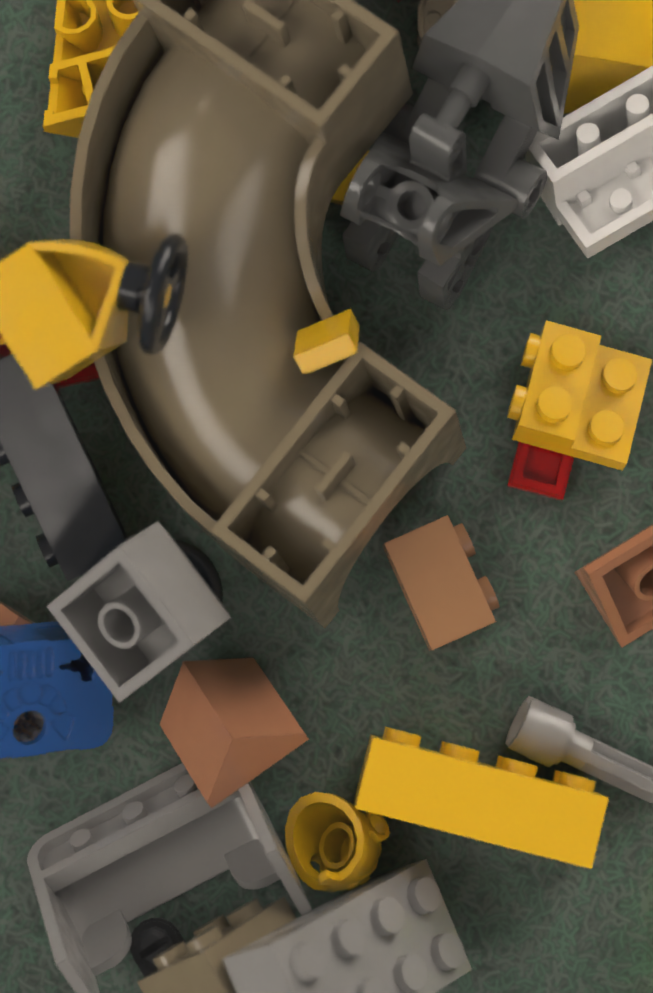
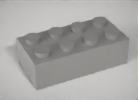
M427 859L374 876L366 883L344 892L223 958L236 993H436L472 970Z

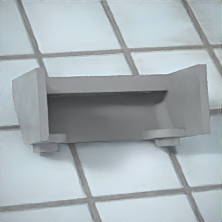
M183 763L45 834L35 842L27 857V865L55 964L75 993H100L95 976L118 965L131 947L132 937L128 922L227 870H230L239 886L250 890L267 887L281 879L301 916L312 911L290 858L251 781L211 808Z

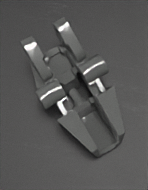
M458 0L424 34L412 69L429 78L415 105L406 102L375 140L371 150L358 167L345 195L340 216L351 221L342 235L345 254L348 260L374 272L383 264L398 234H400L403 238L417 245L419 256L426 259L417 272L420 297L444 310L451 308L463 291L494 225L510 213L522 219L526 218L535 207L545 187L547 171L523 160L538 131L559 140L579 31L574 0ZM480 99H483L491 104L492 109L505 115L474 177L471 178L466 175V134L457 128L469 108L476 107Z

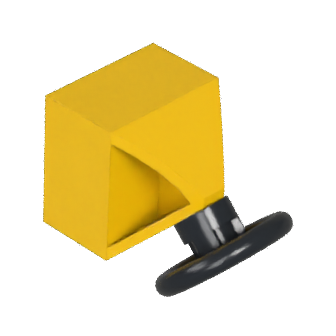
M179 234L168 235L159 245L150 267L136 262H128L125 257L95 243L72 239L29 242L0 261V334L35 390L69 379L127 342L129 312L139 314L138 339L142 351L148 355H156L164 349L174 329L186 283L188 247L185 239Z

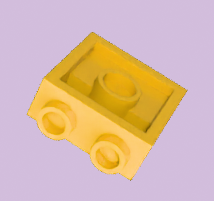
M546 320L540 335L529 334L524 349L521 366L530 368L526 387L516 384L510 402L507 418L517 420L512 440L623 471L628 462L653 359L599 345L601 335Z

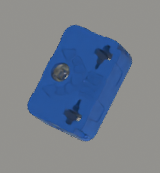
M58 621L0 626V758H19L44 755L48 752L92 749L103 745L111 736L113 729V694Z

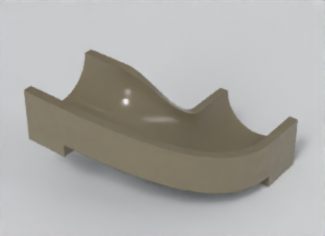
M133 0L139 13L109 56L92 92L78 138L70 190V239L95 243L125 257L128 262H136L150 267L161 242L168 235L179 234L185 239L188 247V268L178 317L164 349L156 355H148L142 351L138 339L139 314L129 312L127 342L94 363L104 391L125 433L153 475L203 532L237 562L323 628H326L339 612V597L352 567L384 519L421 478L443 463H449L453 466L466 449L456 410L361 342L358 344V350L355 355L308 374H302L293 357L297 331L333 316L325 289L321 251L323 227L331 199L340 184L413 95L399 32L352 0Z

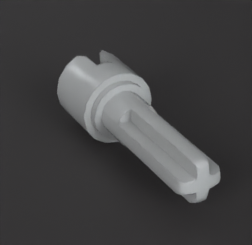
M528 696L523 701L506 737L505 744L509 749L549 768L553 764L557 765L562 761L648 803H653V766L575 730L576 724L573 722V715L531 696Z

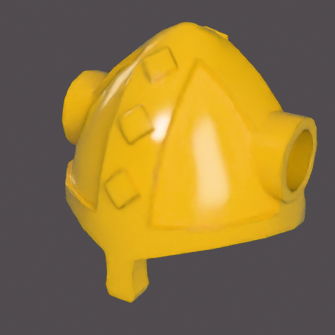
M314 792L300 797L290 809L285 825L286 849L293 868L300 879L313 890L331 893L347 889L349 891L358 887V884L366 883L370 879L369 876L377 868L378 859L382 851L381 842L390 835L389 826L382 815L371 812L364 813L362 810L355 809L353 804L338 795ZM312 861L320 865V872L314 869L311 864Z

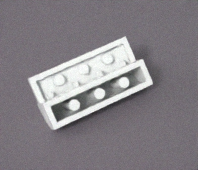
M653 66L563 117L559 140L537 132L525 155L527 162L547 171V180L541 198L558 226L564 225L587 259L653 221Z

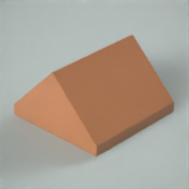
M653 524L575 571L576 576L621 648L653 629Z
M254 658L183 661L159 724L211 808L309 740Z

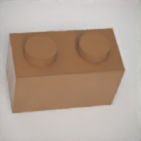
M446 515L383 544L382 547L429 651L496 622L492 610L500 607L498 599L488 578L483 576L477 579L468 558L476 555V552L462 523L453 526L449 516Z

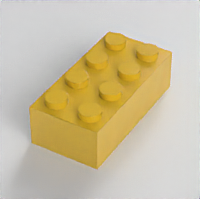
M386 726L383 737L370 734L354 798L355 809L592 869L609 797L594 792L596 781L554 770L552 781L536 777L538 766L499 755L496 766L477 762L480 751L441 741L439 752L419 747L421 736Z

